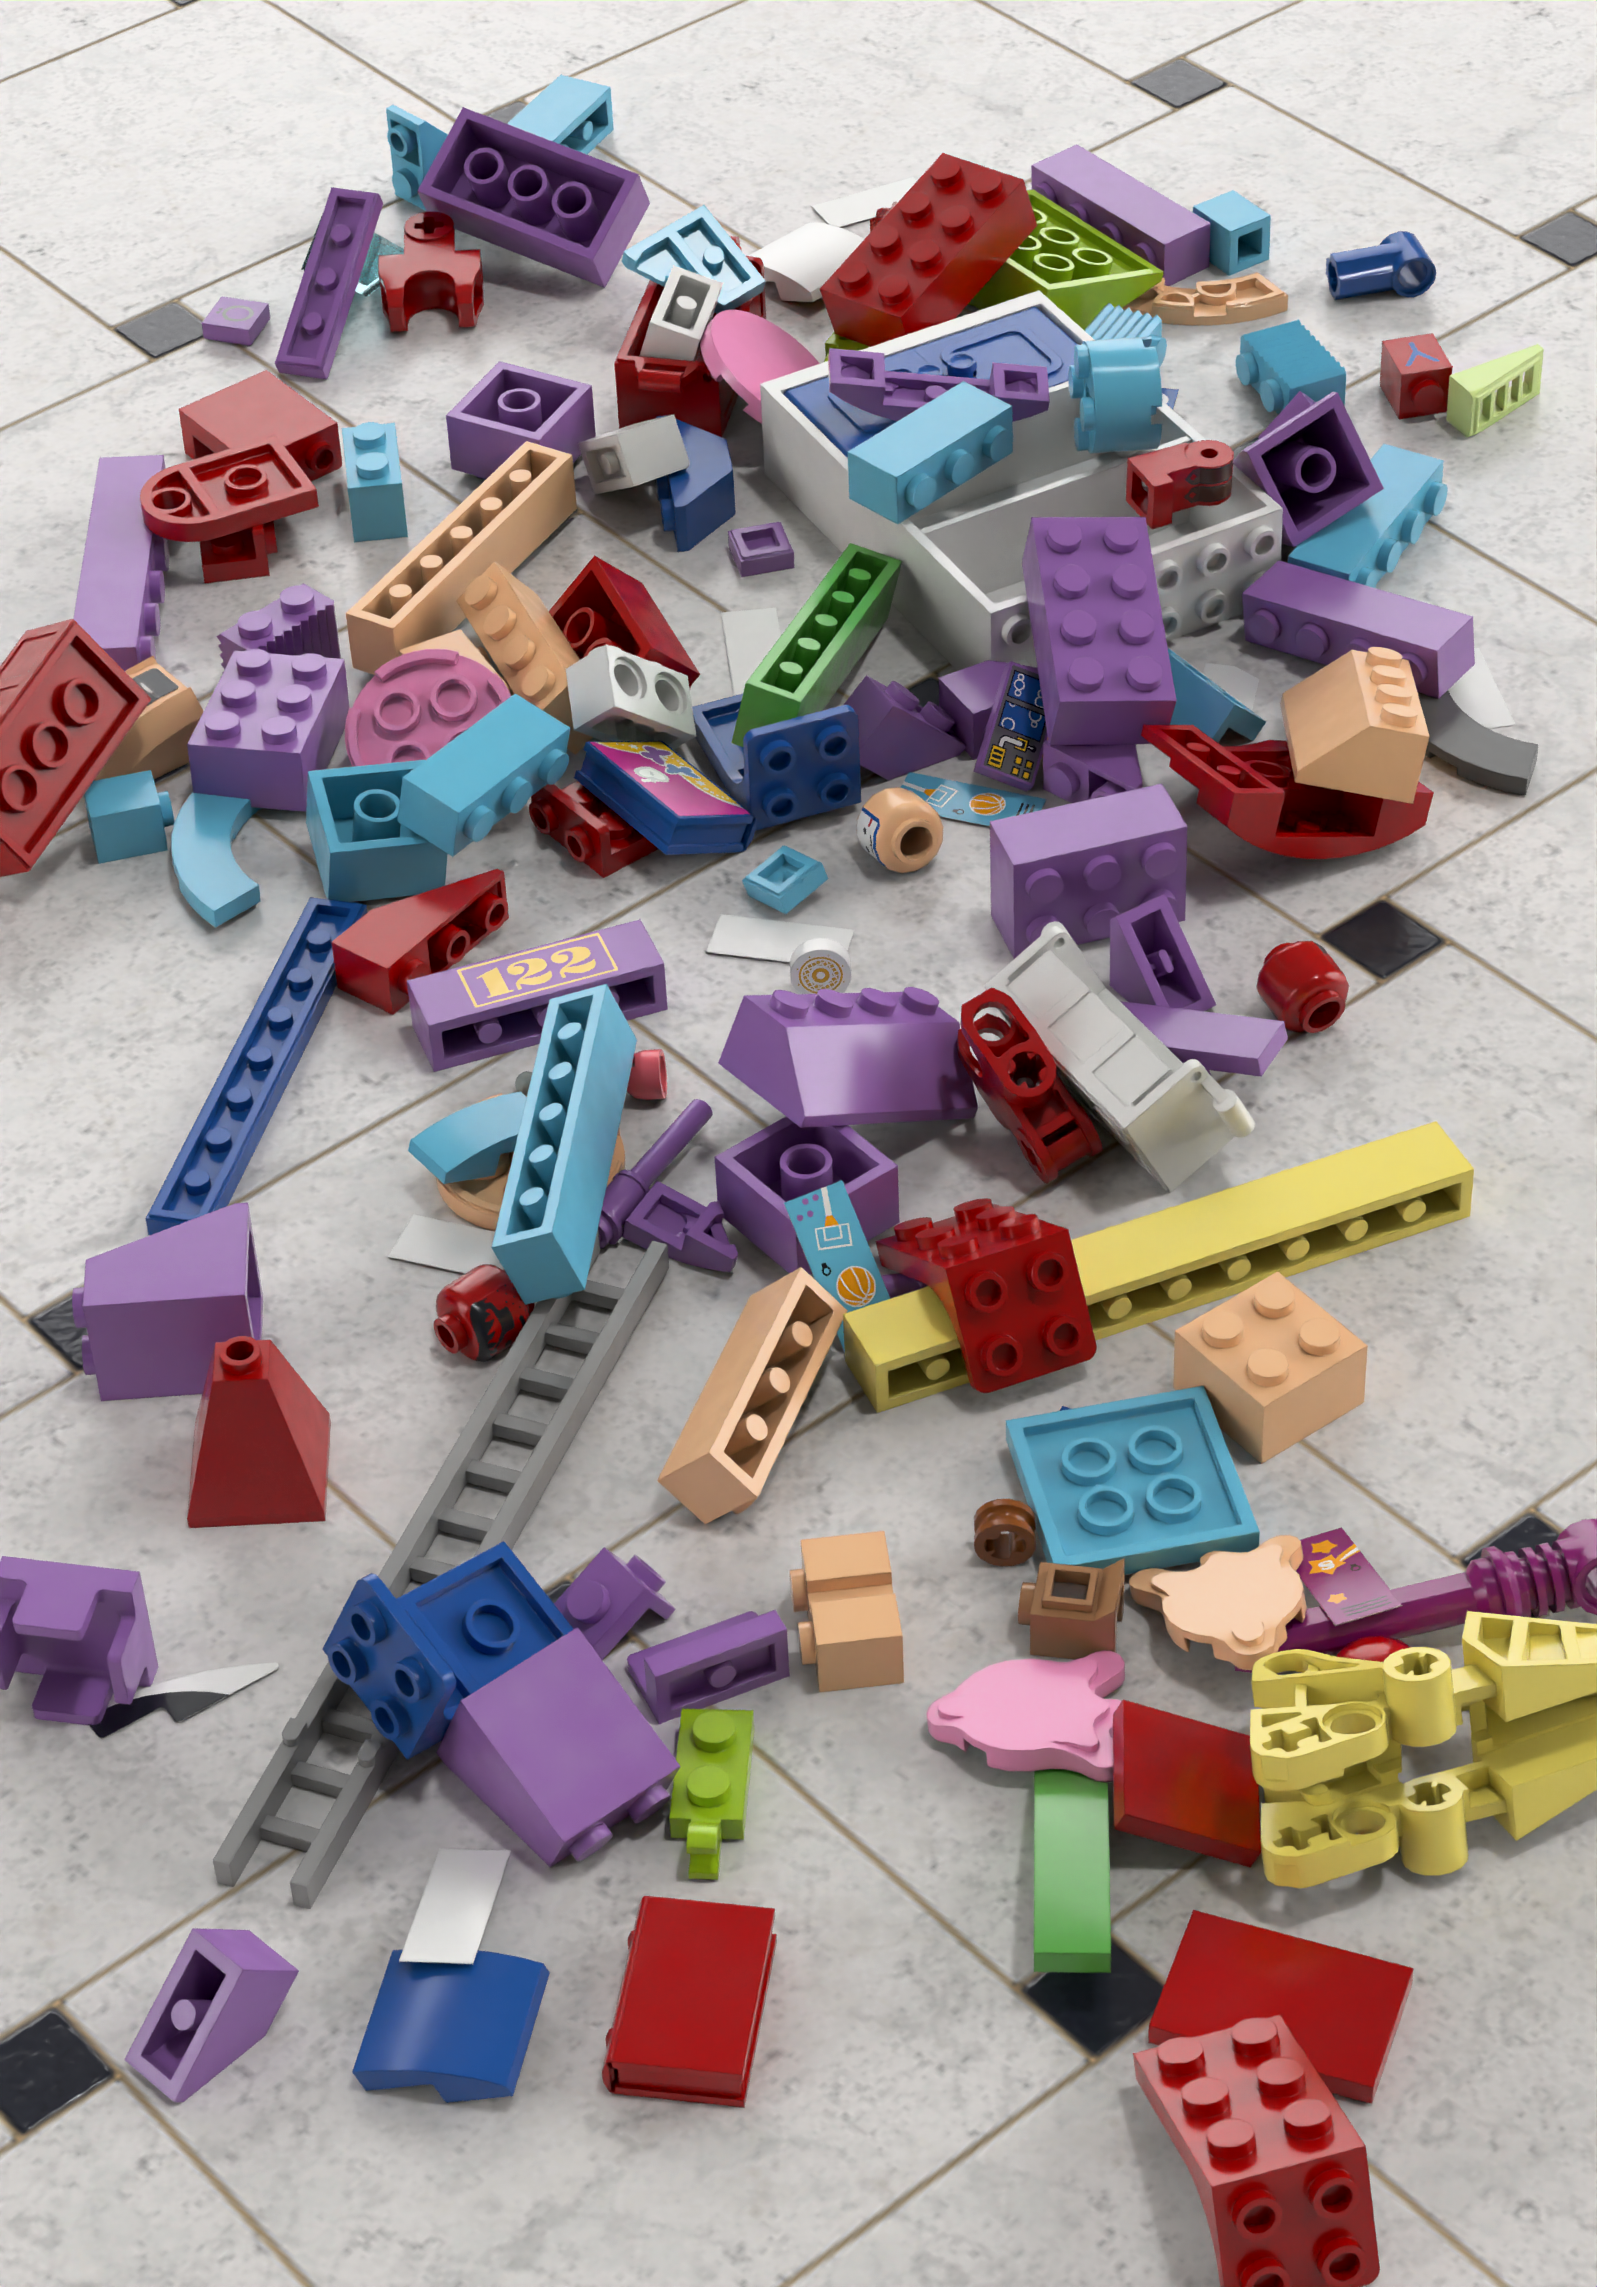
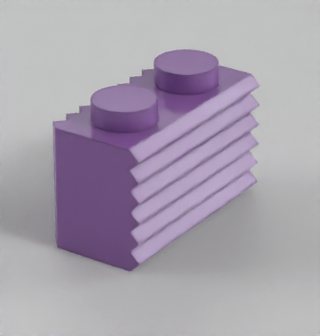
M304 583L284 589L280 593V598L259 611H250L241 615L237 624L217 636L221 642L218 646L222 651L220 656L224 661L221 663L224 670L234 651L261 649L273 654L302 655L314 653L324 658L340 659L341 657L334 600Z

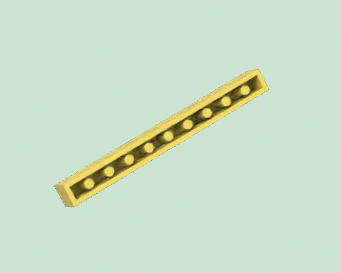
M1437 1121L1072 1239L1071 1242L1095 1340L1241 1293L1276 1272H1279L1286 1278L1469 1217L1474 1168ZM929 1286L843 1314L845 1362L877 1413L970 1383L961 1347L952 1322L939 1297Z

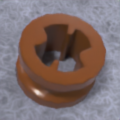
M996 1499L982 1505L974 1515V1549L976 1554L985 1562L1001 1567L1015 1566L1027 1561L1036 1550L1035 1513L1028 1505L1013 1499ZM1008 1531L1009 1534H1001V1532Z

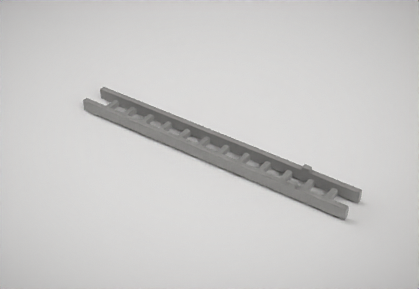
M598 1230L590 1268L600 1252ZM656 1241L651 1242L625 1289L587 1280L585 1290L574 1292L564 1298H550L537 1302L378 1575L396 1599L403 1595L411 1580L426 1583L456 1567L455 1565L424 1558L439 1531L481 1541L482 1543L474 1557L503 1541L512 1550L668 1271L667 1244ZM572 1300L613 1310L600 1333L559 1323ZM546 1344L588 1354L575 1378L533 1368ZM520 1389L562 1400L549 1424L507 1414ZM493 1436L536 1446L522 1472L480 1461ZM466 1483L509 1493L495 1520L452 1509ZM329 1661L296 1718L290 1717L282 1731L283 1740L213 1859L217 1883L234 1887L261 1839L305 1851L306 1854L290 1881L294 1905L308 1909L312 1908L400 1751L392 1740L385 1738L378 1731L372 1719L336 1710L350 1685L339 1680L334 1674ZM323 1732L363 1743L357 1754L358 1762L350 1775L306 1763ZM293 1785L337 1798L320 1829L275 1817Z

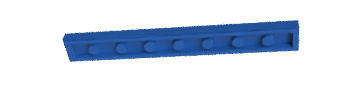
M314 897L309 898L145 1218L148 1235L158 1233L228 1206L337 986L331 942L368 913L367 905Z

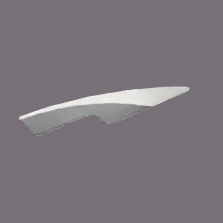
M278 1663L246 1664L202 1671L159 1682L150 1687L137 1690L130 1705L116 1703L115 1699L110 1700L102 1721L96 1725H88L99 1738H106L161 1708L165 1709L176 1722H181L276 1671L279 1665Z

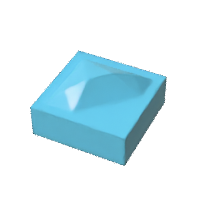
M784 845L748 874L742 882L749 897L787 914L827 881L828 876L821 862Z

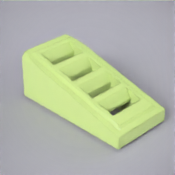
M1536 344L1450 375L1446 420L1463 435L1470 437L1482 432L1540 394L1544 349Z

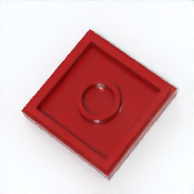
M1123 1699L1113 1714L1114 1829L1251 1867L1261 1854L1259 1784L1256 1783L1253 1777L1250 1736Z

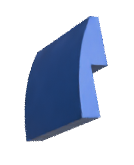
M403 1949L392 1950L352 2071L366 2091L433 2084L446 2103L513 2096L550 1974L544 1963L480 1950L477 1951L473 1964L399 1962Z

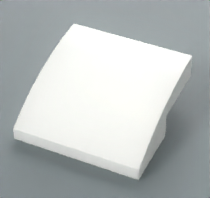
M809 222L749 256L761 258L764 264L765 281L776 283L781 301L814 302L822 297L820 292L822 285L860 245L864 238L833 225Z

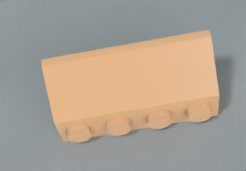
M1370 647L1368 652L1351 650L1282 693L1280 707L1296 783L1413 804L1430 736L1409 660L1402 659L1400 653L1383 647Z

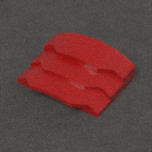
M1143 725L1141 733L1145 740L1170 758L1169 767L1199 790L1196 801L1197 805L1243 840L1268 852L1302 859H1331L1353 856L1392 844L1426 825L1434 792L1419 781L1413 804L1296 783L1288 743L1284 740H1266L1247 745L1223 747L1194 725Z

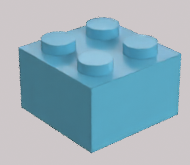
M425 760L308 771L306 825L326 899L355 902L418 895L445 886L448 853L397 821L403 777Z

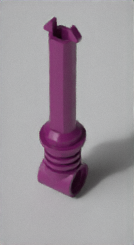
M1583 1519L1569 1525L1560 1533L1557 1540L1553 1541L1552 1548L1548 1543L1536 1545L1535 1553L1531 1547L1522 1548L1518 1551V1557L1514 1551L1503 1552L1495 1546L1483 1548L1481 1558L1471 1560L1463 1573L1391 1589L1403 1605L1401 1607L1337 1626L1333 1624L1321 1606L1309 1608L1306 1610L1303 1623L1293 1618L1285 1625L1287 1641L1279 1647L1278 1652L1306 1649L1334 1655L1338 1654L1350 1641L1364 1636L1382 1635L1398 1640L1465 1624L1467 1611L1531 1617L1532 1611L1535 1617L1547 1615L1548 1607L1552 1613L1564 1611L1567 1605L1570 1609L1582 1607L1586 1612L1597 1615V1568H1595L1597 1566V1519ZM1234 1665L1235 1671L1252 1673V1670L1239 1669Z

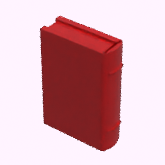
M655 1896L642 1897L638 1907L634 1930L630 1932L627 1939L629 1952L612 2028L608 2030L605 2038L607 2051L602 2069V2079L609 2092L620 2095L745 2108L777 1944V1934H772L775 1908Z

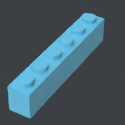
M607 984L549 1000L491 1247L525 1305L550 1298H564L574 1292L585 1290L637 1044V1039Z

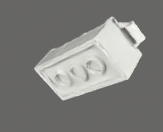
M1054 921L1047 924L1038 939L984 985L986 990L991 987L1006 993L1014 1000L1052 1054L1056 1063V1074L1067 1091L1165 1191H1174L1235 1136L1240 1138L1246 1137L1253 1131L1255 1121L1236 1093L1229 1089L1224 1090L1198 1060L1190 1059L1182 1063L1104 986L1062 923ZM998 1009V1011L1001 1013V1015L1004 1017L1006 1022L1011 1027V1022L1009 1020L1008 1015L1003 1010Z

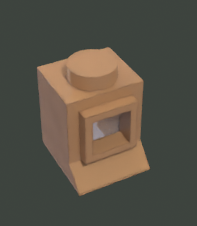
M1125 1558L1104 1569L1040 1562L1036 1583L1023 1582L1019 1598L1018 1624L1030 1625V1655L1076 1660L1098 1651L1105 1650L1117 1653V1621L1122 1622L1124 1614Z

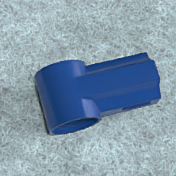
M1398 231L1390 234L1382 240L1380 245L1331 253L1330 257L1326 258V275L1329 291L1334 300L1395 290L1404 297H1416L1430 289L1437 274L1435 265L1414 234L1407 231Z

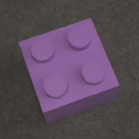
M501 361L446 415L451 469L475 475L480 479H487L526 441L571 454L574 463L581 455L578 443L596 437L592 385Z
M784 1117L714 1157L717 1201H720L724 1213L723 1218L788 1273L802 1267L809 1275L812 1274L784 1203L842 1180L867 1241L900 1223L898 1165L848 1125L800 1128L788 1117Z

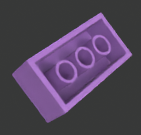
M464 107L417 190L426 211L447 214L453 219L456 230L604 288L650 205L639 174Z
M1032 517L1022 558V568L1049 745L1150 744L1141 736L1143 725H1170L1177 700L1146 517Z

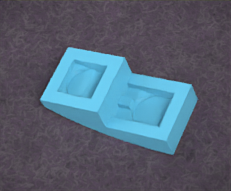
M519 1091L490 1098L463 1108L441 1119L412 1138L408 1151L443 1184L494 1176L500 1155L514 1152L527 1097Z

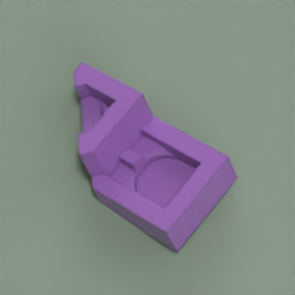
M656 1181L625 1221L623 1238L645 1249H648L652 1241L665 1243L668 1246V1258L685 1264L731 1272L735 1267L738 1257L735 1244H729L722 1224L724 1213L720 1201L710 1202L705 1207L659 1181Z

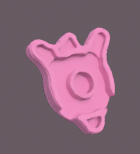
M1104 1650L1070 1662L1020 1659L990 1665L974 1673L953 1692L937 1699L930 1705L927 1711L928 1731L934 1739L954 1744L965 1752L970 1744L985 1751L987 1764L992 1768L1005 1771L1030 1772L1046 1769H1065L1079 1772L1096 1781L1111 1782L1113 1781V1714L1122 1701L1104 1698L1123 1684L1125 1680L1124 1660L1119 1654Z

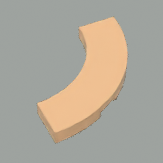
M1258 272L1233 279L1198 281L1196 289L1165 286V278H1162L1161 282L1122 309L1125 310L1129 307L1133 313L1139 310L1142 315L1148 312L1152 318L1158 315L1162 319V323L1234 324L1257 320L1287 311L1288 295Z

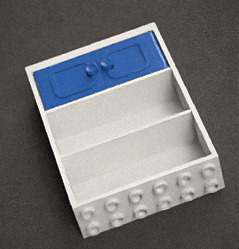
M1039 290L860 350L884 353L885 371L990 380L993 362L1047 367L1049 408L1040 414L1013 422V453L899 524L849 499L848 451L897 421L859 409L829 392L828 361L760 384L764 474L841 553L852 543L902 561L892 605L957 671L987 660L1006 663L1013 661L1020 665L1037 667L1022 568V558L1032 517H1140L1126 502L1128 458L1182 443L1188 444L1206 440L1162 401V407H1157L1156 415L1151 416V424H1162L1161 441L1158 449L1090 454L1088 450L1077 451L1074 439V419L1080 417V398L1071 399L1068 370L1069 365H1074V346L1082 345L1083 341H1093L1094 339ZM1234 464L1231 496L1227 501L1219 505H1198L1175 512L1172 516V524L1152 530L1147 525L1166 641L1243 614L1242 593L1277 561H1281L1283 508ZM1142 481V486L1147 487V485Z

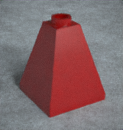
M237 1336L225 1342H215L195 1420L187 1515L189 1528L326 1521L331 1429L330 1414L271 1339L255 1340L248 1336Z

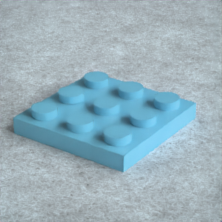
M1204 1386L1006 1420V1442L1027 1504L1035 1513L1036 1531L1047 1563L1104 1569L1125 1558L1124 1575L1148 1568L1160 1569L1199 1562L1203 1555L1212 1551L1240 1553L1249 1552L1259 1546V1528Z

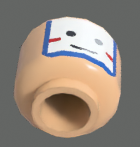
M900 787L886 788L872 795L862 806L857 818V836L862 848L886 869L898 873H908L925 867L937 855L943 842V824L938 812L913 791Z

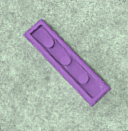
M331 187L275 360V366L279 373L328 379L383 206L379 193Z

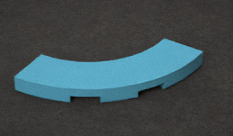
M192 792L181 807L174 822L171 835L172 864L182 895L203 919L216 928L261 902L259 884L250 879L241 870L231 850V842L236 838L242 826L261 808L251 807L250 799Z

